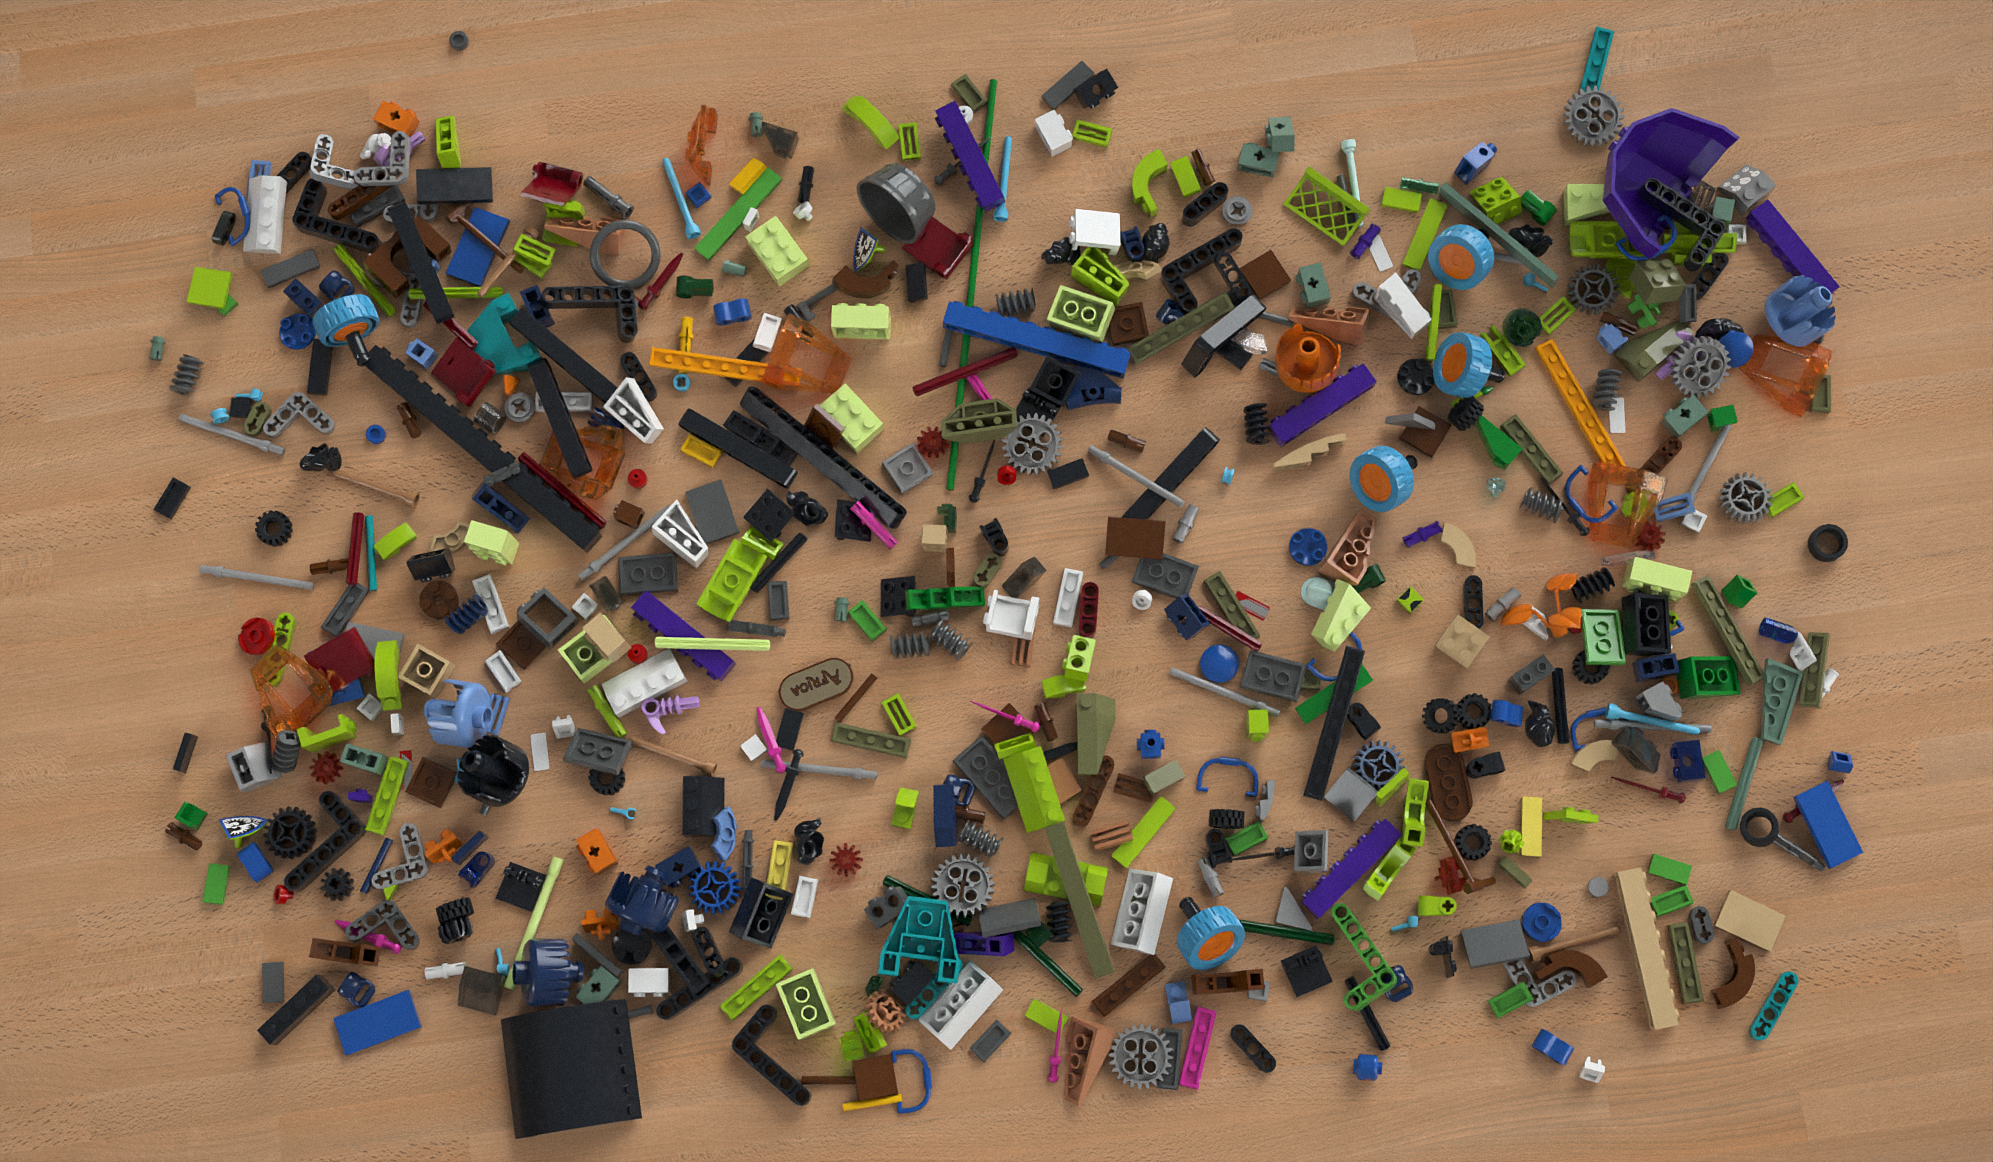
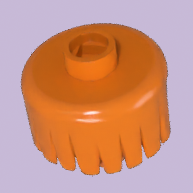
M1295 324L1292 328H1288L1284 335L1279 338L1276 346V371L1282 382L1295 391L1302 393L1320 391L1326 388L1338 373L1341 355L1340 345L1337 344L1335 347L1327 337L1316 332H1304L1302 324Z

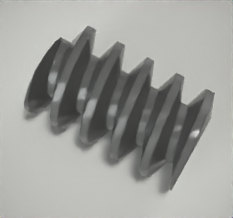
M1033 287L1030 293L1027 288L1024 289L1023 294H1021L1020 290H1017L1016 296H1014L1012 291L1009 292L1008 297L1004 292L1001 298L995 294L998 312L1003 317L1005 316V311L1012 315L1013 309H1015L1017 314L1020 313V308L1025 313L1028 307L1032 311L1035 309Z
M183 354L184 357L179 359L182 364H178L176 367L179 371L174 373L177 378L172 379V383L175 385H170L169 389L180 395L189 396L188 392H194L190 385H197L192 379H199L195 371L201 372L202 370L197 365H203L204 362L196 357Z
M1603 369L1597 374L1599 378H1597L1596 383L1598 385L1595 386L1596 392L1593 394L1595 399H1593L1592 405L1603 411H1613L1615 408L1611 405L1617 404V401L1612 399V397H1618L1619 395L1614 390L1620 389L1615 383L1621 382V379L1617 378V376H1622L1623 373L1615 369Z
M1532 487L1526 491L1520 507L1523 504L1525 505L1526 512L1530 507L1532 508V514L1539 511V517L1546 513V520L1553 516L1554 523L1557 522L1563 508L1562 499H1558L1555 502V497L1551 496L1547 500V493L1540 497V490L1533 494Z
M942 619L930 634L932 635L931 641L937 640V646L943 645L944 651L950 649L949 655L952 656L956 653L955 659L959 660L967 653L972 643L967 645L968 638L961 640L962 633L956 636L955 628L949 631L950 624L942 626L944 619Z
M923 632L920 633L919 638L913 633L911 639H909L908 634H905L904 639L901 638L900 634H897L896 640L890 635L891 653L895 659H898L900 653L903 658H906L907 652L911 658L914 657L915 652L918 657H921L923 651L926 656H929V632L926 638Z
M282 730L278 733L272 757L275 770L288 773L296 768L301 747L298 733L291 730Z
M968 820L960 834L959 842L962 843L966 840L967 847L973 843V850L980 847L979 853L983 854L987 851V858L995 855L1004 838L996 841L997 834L989 837L990 830L982 833L983 826L976 830V823L974 822L969 826Z

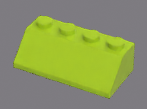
M1041 746L1004 758L1003 761L1026 832L1030 833L1064 822L1065 818Z

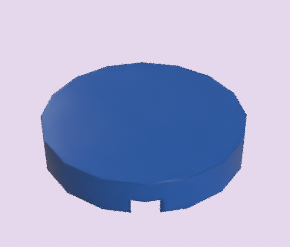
M1539 902L1532 904L1522 915L1521 924L1523 931L1534 941H1550L1559 934L1562 928L1560 913L1549 903Z

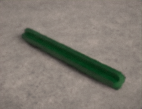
M886 875L883 880V885L887 887L893 886L895 888L901 886L907 897L936 899L889 875ZM954 911L950 915L952 919L966 926H969L973 920V917L968 914L966 918H964L963 913H960L958 918H956V912Z
M1239 920L1245 932L1326 945L1334 944L1335 936L1333 934Z
M1021 930L1014 931V939L1075 997L1081 994L1083 989Z

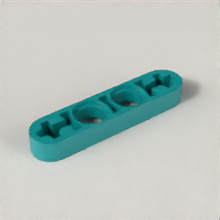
M959 958V962H960L959 973H960L961 970L963 969V963H962L961 959ZM936 972L934 973L935 977L909 1006H906L905 1011L909 1018L919 1019L949 985V983H945L943 986H938L935 982ZM927 989L933 992V998L930 1001H925L922 998L923 991ZM919 997L921 1002L927 1004V1006L923 1008L921 1005L918 1008L920 1013L918 1015H911L910 1006L915 1007L919 1003L915 1000Z
M1784 972L1778 977L1749 1027V1035L1752 1039L1761 1041L1769 1036L1799 983V979L1794 972ZM1791 976L1790 980L1793 982L1792 984H1788L1785 990L1778 988L1779 985L1780 987H1784V985L1786 984V980L1784 979V977ZM1776 992L1783 994L1784 999L1782 1003L1774 1001L1773 996ZM1766 1009L1773 1011L1774 1017L1772 1020L1765 1019L1764 1011ZM1762 1022L1769 1024V1026L1764 1025L1761 1032H1763V1035L1756 1036L1755 1028H1760Z

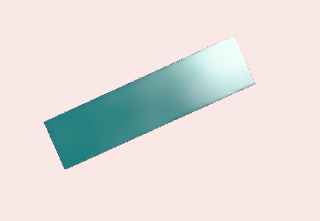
M1597 26L1595 28L1580 89L1584 92L1587 86L1590 87L1591 91L1594 86H1597L1598 91L1600 89L1614 35L1613 30Z

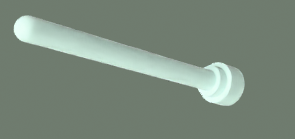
M1348 139L1341 142V150L1344 151L1347 158L1352 196L1360 201L1353 154L1356 149V141ZM1354 212L1355 221L1357 222L1360 216Z

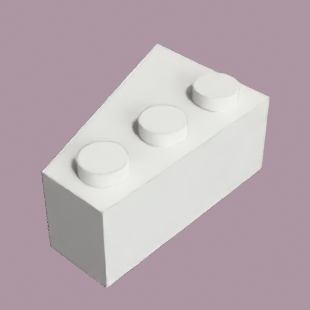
M1396 272L1378 287L1374 299L1411 339L1429 325L1432 320L1430 314L1422 308Z
M625 378L603 406L644 443L653 444L664 430L634 378Z
M676 500L652 526V532L654 536L697 569L709 556L708 547L696 528H694L687 514H685L678 500Z

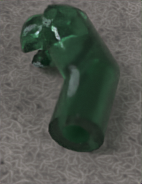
M878 975L872 976L866 985L865 991L868 998L872 993L878 991L883 980Z

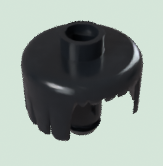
M485 735L482 737L483 739L475 741L479 745L473 744L472 747L468 748L470 751L463 754V760L459 764V768L463 771H458L457 778L460 780L458 785L462 792L469 797L492 807H501L515 800L524 789L529 776V760L525 751L519 746L496 735Z

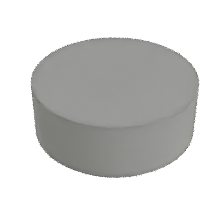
M1601 877L1591 879L1587 885L1588 892L1594 897L1604 896L1608 892L1607 881Z

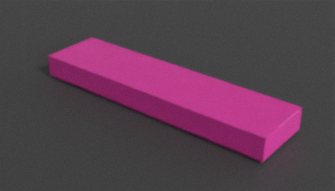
M1197 1006L1178 1085L1198 1090L1217 1011Z

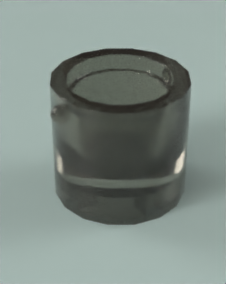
M485 402L477 410L474 423L487 430L488 433L496 434L504 425L507 414L490 403Z

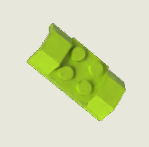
M1570 222L1568 238L1569 254L1572 257L1628 259L1616 246V242L1624 237L1627 242L1623 243L1622 246L1627 252L1634 256H1645L1633 247L1617 222Z
M734 538L696 605L715 617L730 623L759 575L758 573L768 556L754 551Z
M1031 852L1024 891L1069 900L1054 856ZM1078 861L1092 905L1101 907L1108 868Z

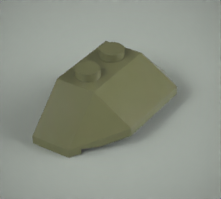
M998 398L960 404L947 417L941 420L942 438L963 444L1003 439L1017 428L1016 409Z

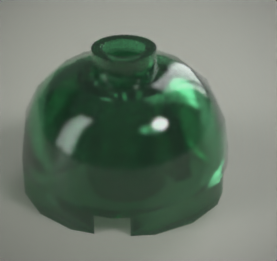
M1517 308L1510 311L1504 318L1502 325L1503 334L1506 339L1517 347L1531 345L1534 342L1533 340L1537 336L1539 337L1542 329L1541 319L1533 311L1526 308Z

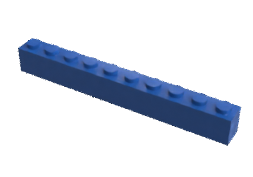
M949 301L943 320V328L1044 357L1049 354L1062 362L1080 367L1095 368L1101 373L1124 379L1131 352H1127V349L1122 347H1109L1107 343H1095L1087 337L1077 338L1069 332L1060 333L1051 327H1038L1033 322L1027 321L1024 323L1012 316L1006 318L994 311H990V313L982 311L977 306L967 307L959 301Z

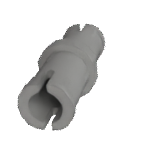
M1189 504L1183 518L1178 522L1179 526L1173 540L1183 544L1189 530L1194 526L1193 522L1199 511L1198 507Z
M1512 587L1502 598L1499 597L1496 600V603L1485 612V615L1488 619L1494 621L1501 613L1510 609L1511 604L1521 597V593Z
M1205 857V864L1203 859L1197 862L1203 873L1204 882L1207 883L1212 897L1215 898L1218 897V894L1219 896L1224 894V891L1217 878L1218 874L1214 871L1210 862V858Z

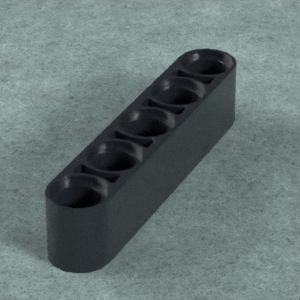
M734 957L726 959L724 961L726 971L721 976L720 982L714 983L712 976L709 972H706L704 975L710 984L705 987L702 994L694 995L688 986H685L657 1006V1016L663 1020L675 1018L737 977L743 970L742 962ZM736 961L738 969L735 972H730L728 969L729 964ZM685 994L688 997V1002L685 1005H680L679 997ZM668 1005L671 1008V1013L665 1017L662 1014V1009Z

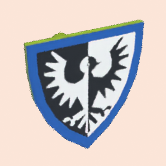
M860 227L854 247V273H858L867 264L871 263L874 252H885V246L877 245L879 239L863 227Z
M234 816L218 819L229 840L234 839L236 848L243 846L242 837L255 835L258 830L268 823L267 819L255 816Z

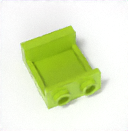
M340 714L338 715L339 727L316 735L315 732L305 727L296 730L302 748L314 753L356 738L355 732L358 731L356 723L349 717Z

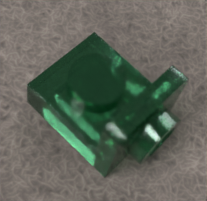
M952 504L937 506L938 514H948V516L944 517V525L948 527V532L956 533V507H953Z
M1042 922L1041 926L1028 928L1024 932L1038 948L1053 935Z

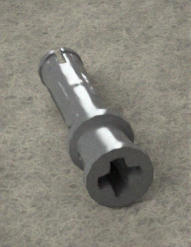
M588 176L584 180L583 185L608 203L609 208L617 211L621 218L627 219L632 214L634 206L623 201L620 195H614L592 176Z

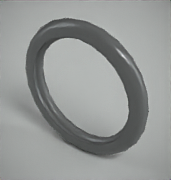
M619 220L605 225L598 231L592 241L589 257L594 273L602 282L608 286L626 285L634 289L644 285L654 276L660 264L661 251L656 236L649 228L633 220ZM621 229H630L640 233L648 241L651 248V261L647 270L640 277L628 281L618 280L608 275L603 270L599 260V249L604 239L610 233Z

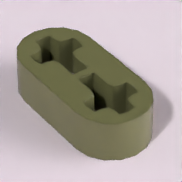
M260 401L252 407L244 423V430L250 436L256 437L262 433L263 426L272 413L268 404ZM259 408H264L266 412L260 414L258 410ZM250 425H256L257 429L251 431L249 427Z
M988 554L976 570L974 582L978 587H987L1000 569L1001 559L997 554ZM995 558L997 565H992V567L989 570L988 560H993ZM985 571L988 572L986 574L987 581L980 583L978 575L982 576Z
M1503 856L1497 863L1521 887L1526 889L1532 882V879L1506 856Z

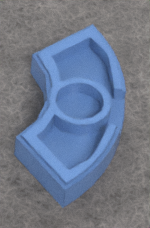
M729 806L725 807L713 818L716 825V837L710 847L721 862L726 861L730 856L736 843L737 824Z

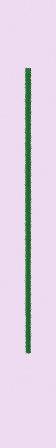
M991 79L989 84L983 141L992 135L997 80ZM991 138L983 145L982 150L987 164L989 163ZM978 204L976 206L973 234L974 244L971 253L966 300L967 307L974 305L984 211V208H979ZM963 334L959 368L967 365L970 335ZM966 378L958 380L955 408L963 404ZM951 441L946 490L949 491L954 490L959 442Z

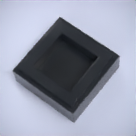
M231 398L229 416L233 418H247L251 411L252 400L250 398Z

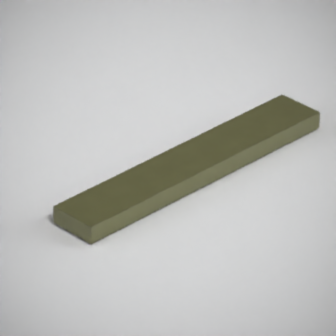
M1225 291L1131 345L1127 350L1131 352L1130 355L1137 365L1233 310L1235 307Z
M1709 575L1692 583L1691 586L1747 685L1750 686L1763 680L1764 672Z

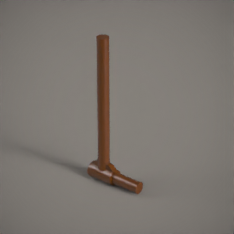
M474 203L457 205L445 215L448 223L459 222L502 260L508 256L506 252L464 218L465 210ZM515 260L509 265L519 274L524 271V268Z
M1432 799L1426 801V806L1466 880L1463 885L1464 892L1470 894L1494 885L1496 883L1494 877L1483 880L1473 878Z

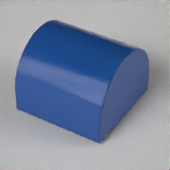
M1831 751L1828 759V770L1849 774L1853 768L1851 755Z

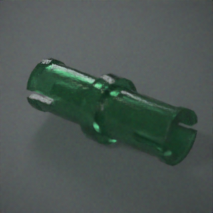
M1402 176L1400 188L1415 190L1416 193L1426 192L1437 195L1439 183L1423 181L1422 178L1417 180Z

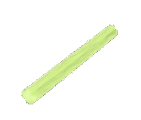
M656 637L655 647L769 651L770 641L756 639Z

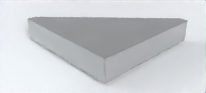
M1415 413L1387 416L1385 424L1435 430V423Z
M1284 886L1275 922L1312 931L1311 925L1289 889Z

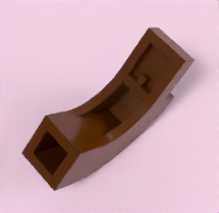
M893 260L881 273L871 278L860 277L845 265L833 277L832 283L840 291L852 297H876L890 288L891 282L889 280H892L898 274L899 265Z
M312 938L309 958L377 967L381 947Z
M1737 938L1725 941L1734 966L1733 975L1725 985L1711 990L1718 1009L1731 1006L1740 1001L1748 993L1754 981L1755 963L1753 955L1744 956V946Z
M1562 950L1545 956L1549 964L1543 962L1535 967L1537 971L1533 973L1537 981L1559 968H1568L1575 971L1581 977L1587 988L1596 985L1608 977L1596 960L1585 953L1574 950Z
M1263 969L1191 975L1193 995L1265 989Z

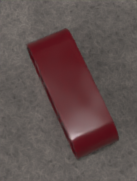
M1087 582L1082 586L1079 635L1091 639L1096 634L1099 588L1094 582ZM1092 588L1095 590V594L1087 596L1085 590ZM1086 607H1091L1094 613L1086 615L1083 610ZM1090 626L1093 631L1090 634H1085L1082 628Z

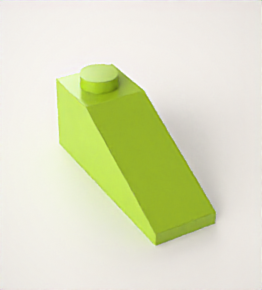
M454 115L436 119L437 156L442 169L461 167V154Z

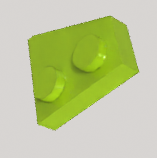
M1563 807L1561 811L1543 812V820L1546 821L1561 820V822L1593 824L1598 823L1599 815L1591 814L1590 810H1579V812H1576L1575 808Z

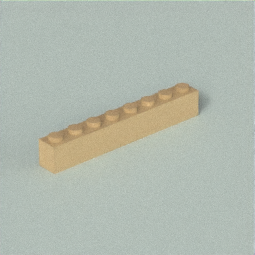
M1641 867L1614 873V878L1650 1030L1677 1026L1680 1016L1673 1004L1675 995L1668 983L1670 981V974L1667 969L1665 970L1664 966L1666 958L1664 951L1660 949L1659 945L1661 936L1654 924L1656 922V915L1653 910L1651 911L1650 907L1652 899L1650 892L1646 890L1645 883H1647L1646 874L1644 871L1642 872Z

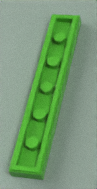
M767 167L694 249L710 261L742 226L750 208L757 209L782 182V178Z

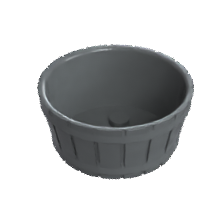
M897 163L887 164L882 169L866 176L857 184V195L866 213L880 229L899 242L905 244L914 243L921 235L930 218L934 215L936 206L929 189L916 174L903 165Z

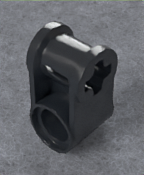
M994 518L992 522L984 526L980 525L979 528L993 553L998 556L1006 555L1009 551L1008 540L998 519ZM999 542L1005 544L1002 549H997L995 545Z
M1353 703L1349 706L1347 718L1364 740H1367L1381 729L1380 724L1364 705ZM1357 708H1358V709H1359V712L1357 713L1358 715H1355V716H1354V715L1352 714L1353 711H1354L1353 709H1357Z
M1500 751L1475 758L1466 766L1467 776L1472 779L1506 771ZM1475 765V767H1479L1480 770H1473L1472 767Z
M1219 829L1208 831L1205 841L1213 868L1225 862L1232 863V860L1229 861L1232 858L1223 832ZM1215 832L1219 835L1220 840L1218 843L1210 841L1209 836L1211 833Z

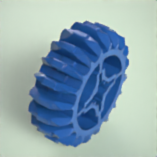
M717 861L713 862V867L707 862V869L700 865L701 873L699 874L694 871L697 878L689 879V881L694 883V885L688 886V889L694 890V892L689 893V897L696 896L692 903L697 904L700 902L697 909L701 910L705 906L704 913L706 914L710 908L712 915L716 914V909L722 914V907L724 906L729 911L731 908L728 903L730 902L735 905L736 902L732 898L740 897L739 894L735 893V890L740 891L741 887L735 886V884L741 881L740 879H733L737 876V872L730 874L732 867L728 866L725 869V863L723 862L719 868ZM713 872L725 874L729 881L718 882ZM708 875V884L699 889L702 879ZM713 882L717 886H719V889H717L718 891L716 892V894L714 891L710 890V887H712L711 885L713 884ZM730 887L728 896L721 901L722 891ZM712 894L716 904L706 903L701 895Z

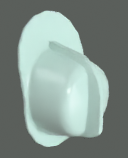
M1321 577L1309 578L1301 588L1303 600L1313 607L1325 610L1328 604L1327 599L1332 595L1336 587L1334 585L1335 582Z

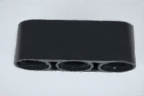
M1217 182L1189 203L1183 210V223L1189 227L1195 226L1222 205L1227 199V185L1223 182ZM1220 190L1224 195L1218 196L1215 192ZM1208 202L1210 206L1203 207L1201 203ZM1188 213H1193L1195 217L1188 218L1186 215Z

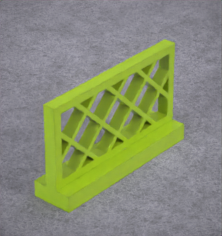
M1310 166L1305 170V174L1284 202L1285 206L1342 246L1346 245L1364 218L1371 212L1369 207ZM1306 179L1312 182L1313 191L1303 192L1302 185ZM1325 191L1328 194L1329 201L1318 203L1317 193ZM1314 193L1315 204L1305 205L1304 195ZM1301 196L1303 206L1293 207L1289 204L1294 197ZM1332 203H1342L1344 212L1333 213ZM1329 204L1331 214L1320 216L1319 206ZM1316 206L1317 217L1309 218L1306 214V208ZM1355 212L1360 216L1356 223L1348 224L1347 214ZM1344 214L1346 225L1335 226L1334 216ZM1331 217L1333 227H1322L1321 219ZM1346 227L1347 236L1342 241L1337 237L1336 229Z

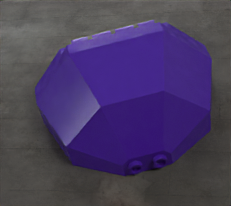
M1674 108L1634 121L1629 127L1624 126L1618 134L1620 136L1619 140H1614L1608 147L1610 152L1607 159L1602 201L1633 247L1649 259L1661 250L1662 247L1657 242L1664 229L1668 226V223L1665 219L1659 223L1656 219L1664 215V213L1640 198L1639 189L1648 179L1655 178L1687 199L1692 192L1691 187H1696L1725 151L1740 138L1723 125Z

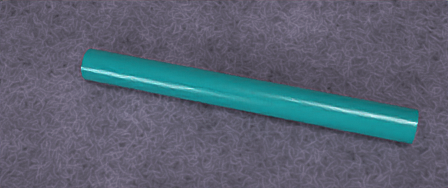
M368 515L365 516L369 591H376L375 549L373 548L375 545L373 516Z

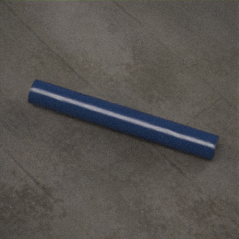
M385 838L360 891L368 893L372 885V877L378 872L393 840Z

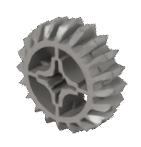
M1744 472L1742 477L1737 473L1735 478L1730 477L1728 482L1723 484L1724 488L1720 490L1722 496L1719 497V500L1723 501L1720 507L1727 508L1724 514L1729 512L1732 514L1730 520L1737 517V523H1740L1742 519H1744L1745 524H1748L1750 520L1755 523L1757 518L1761 520L1764 517L1763 514L1769 512L1767 508L1772 506V503L1769 501L1773 499V496L1767 495L1771 492V488H1765L1768 484L1767 482L1763 484L1760 482L1762 477H1758L1756 480L1754 479V473L1750 477H1748L1747 472ZM1747 485L1753 487L1755 490H1750L1747 487ZM1737 486L1738 496L1732 499V489ZM1760 497V506L1757 510H1754V500ZM1736 506L1743 507L1745 511L1738 509Z

